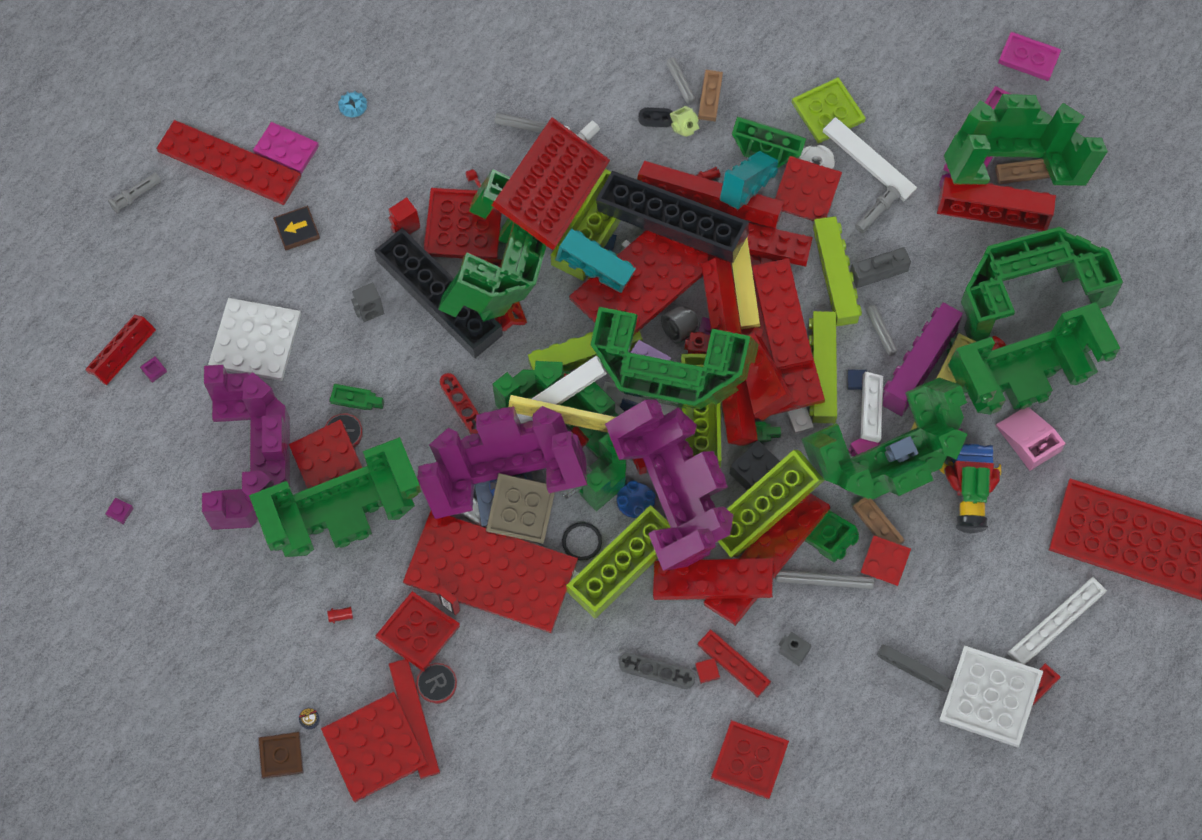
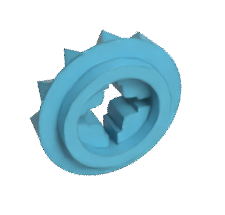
M347 91L346 95H341V99L338 101L340 112L347 117L360 116L367 108L366 98L362 93L359 94L356 91L352 93ZM350 100L355 102V108L350 104Z

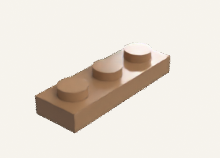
M705 70L698 119L716 122L723 72Z
M1043 159L999 164L995 167L999 184L1050 178Z
M863 498L853 505L852 509L873 535L898 544L904 543V538L872 499Z

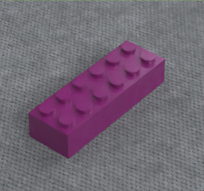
M944 302L940 308L936 307L934 309L931 321L925 323L922 328L923 333L920 337L917 336L915 338L911 352L908 350L904 355L902 366H897L893 373L892 381L888 380L884 386L883 407L901 417L904 415L909 407L905 392L924 384L949 345L951 338L958 331L963 315L962 312Z

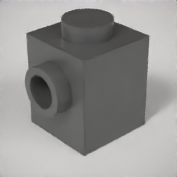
M793 632L788 637L784 635L778 644L780 646L779 653L797 666H800L812 646Z

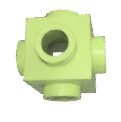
M684 106L670 113L673 122L671 125L675 133L682 136H690L694 134L695 130L699 129L698 117L691 108Z

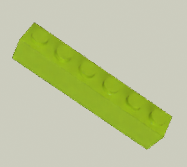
M836 216L814 219L813 232L832 312H836V327L858 323L859 316H862V310L856 301L858 299L857 289L853 288L852 285L854 277L853 273L849 272L850 260L844 251L846 250V243L844 239H841L840 235L842 234L841 223L837 222Z
M813 311L812 318L808 320V329H812V335H809L808 340L812 347V355L825 402L809 406V416H812V423L835 424L837 419L836 312Z
M640 331L633 336L630 351L638 340L643 342ZM589 332L580 338H571L565 343L552 344L549 348L543 350L537 349L532 351L531 354H528L531 370H535V361L563 362V371L567 372L579 368L595 356L598 357L590 345L593 332Z

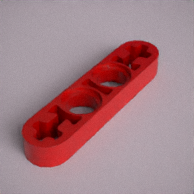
M451 373L443 374L440 378L442 391L470 434H477L478 431L474 429L472 421L474 420L476 423L478 411L456 377ZM445 380L451 381L453 390L450 389L448 384H445ZM455 394H461L463 399L456 402L452 397ZM464 409H471L473 411L472 415L468 417L462 415Z

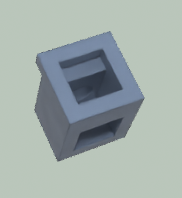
M911 436L885 447V455L889 462L895 460L902 462L908 459L909 456L912 457L919 454Z

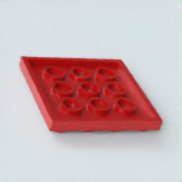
M431 188L424 250L431 257L463 259L467 252L482 260L486 258L498 259V239L502 213L493 207L487 218L484 219L469 212L473 197L478 190Z
M395 692L321 728L353 802H357L428 766V762Z

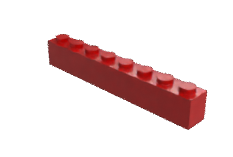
M648 161L643 162L637 180L740 219L774 229L777 227L784 201L757 194L756 196L753 195L749 202L738 210L720 201L723 183Z

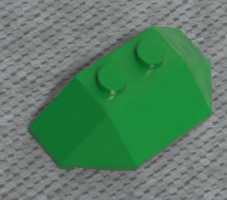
M738 116L732 131V136L744 157L749 158L760 151L777 159L778 168L787 164L790 156L800 157L807 139L792 132Z

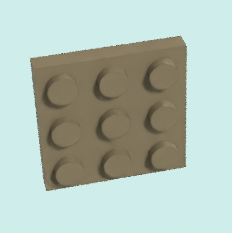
M498 473L486 531L544 544L555 492L548 493L546 483Z

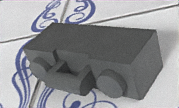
M905 247L853 263L850 272L853 273L856 288H860L908 272L911 260Z

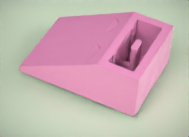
M1029 407L1017 411L995 425L1029 471L1060 453L1066 444L1057 431Z

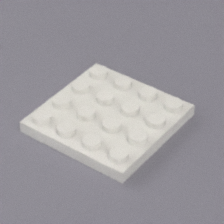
M228 298L208 365H224L226 371L248 373L249 375L253 372L258 377L283 381L301 318V311Z
M964 646L940 716V722L1019 748L1043 671Z

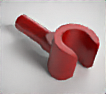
M473 169L466 171L468 182L474 180L480 188L482 184L478 179L476 171Z

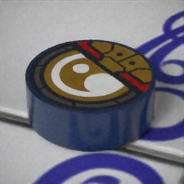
M306 708L299 714V722L305 729H314L320 722V716L315 709Z

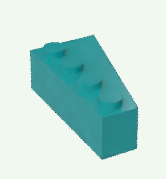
M759 151L750 156L748 161L743 160L740 166H733L732 171L728 169L725 172L720 201L739 210L744 204L746 205L753 195H757L760 188L765 187L768 181L776 176L778 160Z
M573 229L569 231L559 246L555 259L560 263L562 260L568 262L569 267L574 270L576 268L582 269L585 275L590 278L598 277L601 283L621 293L636 269L630 262L621 260L614 252L605 250L598 242L587 239L582 232Z

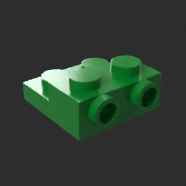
M829 510L809 536H807L805 542L818 549L821 555L835 563L837 559L841 560L845 557L846 549L850 545L853 546L858 542L859 532L855 525Z

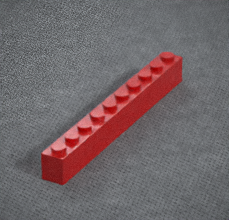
M713 258L701 264L711 331L716 329L741 334L731 263L726 260ZM746 380L737 385L739 389L737 392L722 401L728 444L745 446L758 441Z

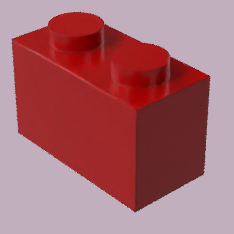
M407 197L388 209L390 214L388 219L392 224L390 227L394 234L403 228L410 235L421 228L418 211Z

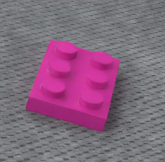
M1011 32L998 63L1049 82L1061 49Z
M271 122L253 151L254 154L302 174L318 149L319 144L314 140Z

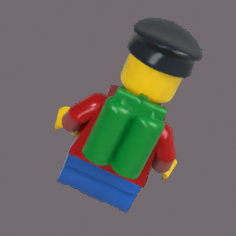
M963 444L957 460L951 457V462L948 465L944 463L943 467L939 470L946 475L953 490L957 491V495L963 496V501L960 503L959 516H957L958 523L956 528L961 532L972 534L985 531L988 528V518L985 517V503H987L989 493L993 492L1000 482L1002 470L1001 464H999L998 468H994L993 445Z

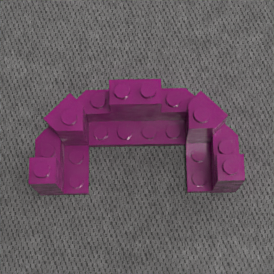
M224 365L204 366V385L212 400L213 422L250 420V471L242 472V489L216 490L202 493V513L212 530L251 528L258 518L249 495L285 481L290 486V447L288 445L290 444V417L285 405L275 397L272 388L255 373L252 372L250 375L248 373L227 374Z
M657 399L644 400L605 423L619 460L643 458L671 527L648 533L663 571L687 567L710 555L711 550L716 547L715 543L730 535L733 514L725 507L715 508V504L711 500L712 495L728 487L726 478L718 464V458L713 451L701 452L694 456L692 448L685 440L695 434L697 424L679 408L663 415L661 405Z
M514 406L476 415L478 433L465 436L463 439H460L457 431L447 428L429 444L436 462L418 466L417 480L435 519L473 511L474 484L495 480L498 477V473L512 476L546 468V488L548 493L587 485L586 457L578 436L571 431L568 432L562 414L544 406H541L533 414V421L520 423Z

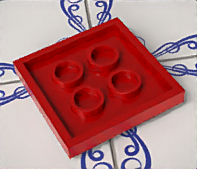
M790 156L775 199L784 201L782 212L811 221L827 218L842 172Z
M341 419L288 444L307 489L363 468Z
M412 591L375 636L377 640L424 672L458 630L460 623Z
M731 720L711 779L769 800L789 740Z

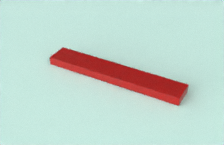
M402 659L389 663L398 700L428 762V766L418 770L420 779L440 774L409 661Z

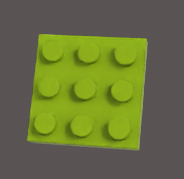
M839 77L794 97L791 101L818 144L830 139L823 132V129L835 117L849 129L866 120Z

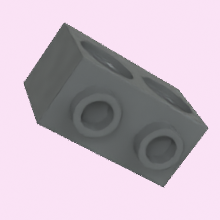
M373 282L352 291L354 298L351 301L357 317L362 318L363 322L384 314L381 298Z

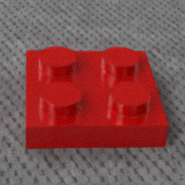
M874 535L860 573L898 586L911 548Z

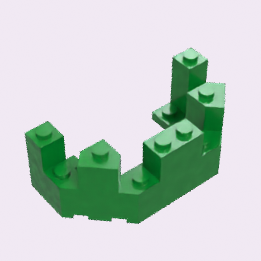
M1002 94L994 109L981 100L968 114L961 129L954 136L944 154V158L954 184H988L990 177L984 164L986 157L1043 158L1053 185L1086 186L1108 150L1102 137H1083L1076 132L1085 116L1065 103L1061 104L1052 117L1041 110L1036 95Z
M492 169L473 197L469 212L486 219L493 209L492 203L510 177ZM508 218L502 226L498 241L507 244L501 266L498 267L466 252L459 272L442 295L438 310L456 317L462 307L466 306L477 311L483 322L505 315L513 303L524 300L536 285L547 246Z
M1061 227L988 246L961 300L967 316L964 326L967 337L976 342L989 338L996 320L1015 314L1003 281L1056 267L1062 283L1079 279L1084 293L1088 296L1091 304L1097 302L1100 309L1111 306L1123 284V280L1109 249L1091 244L1092 241L1079 235L1074 236L1067 233V230Z
M1097 302L1062 313L1052 331L992 350L995 344L992 337L956 348L948 366L957 384L962 386L963 392L968 393L977 413L991 415L1002 409L1006 401L1003 395L1004 391L1014 410L1028 408L1036 402L1043 403L1049 399L1053 391L1047 378L1054 376L1056 372L1063 369L1070 385L1076 386L1084 383L1089 377L1098 372L1088 353L1092 350L1097 362L1104 360L1109 362L1116 358L1121 348Z
M603 307L598 309L590 344L619 391L626 395L641 397L646 400L657 399L658 403L699 410L711 402L717 405L739 390L737 385L747 379L750 363H755L759 346L751 336L712 329L704 367L630 353L638 315Z
M535 361V370L523 369L513 378L506 372L492 384L495 405L499 409L508 408L511 395L532 399L562 379L564 373L570 374L571 372L563 371V362ZM593 382L560 404L561 406L603 415L619 416L615 412V402L596 382ZM565 424L570 430L575 427L574 425ZM579 427L589 439L585 446L598 459L587 468V485L575 487L574 489L595 511H598L625 486L627 459L619 460L609 433Z
M939 377L905 392L917 428L853 457L849 455L838 424H833L804 437L801 440L809 462L824 480L872 500L888 492L901 496L934 481L931 473L943 467L947 456L957 460L968 435L959 430L964 418L960 406L967 403L962 386ZM911 436L919 454L912 457L909 456L908 459L902 462H898V460L889 462L885 455V447Z
M398 437L363 451L367 466L304 491L293 494L288 482L285 481L249 495L270 551L282 550L285 557L307 556L314 550L309 535L319 534L326 528L329 530L335 548H343L350 545V542L364 540L372 534L365 513H373L383 506L388 520H399L415 506L412 498L421 492V488L401 438Z

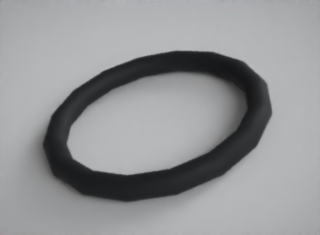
M586 522L575 523L564 532L562 546L567 555L578 558L579 561L589 560L600 551L602 535L592 524ZM585 526L595 531L598 536V546L592 554L580 557L569 551L566 546V538L572 529Z

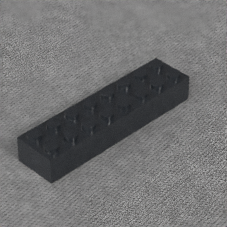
M613 170L596 199L597 210L600 213L734 263L749 234V222Z
M403 228L374 250L377 262L474 358H477L503 336L502 326L494 318L483 322L479 313L471 308L463 306L456 317L438 310L442 295L454 278Z

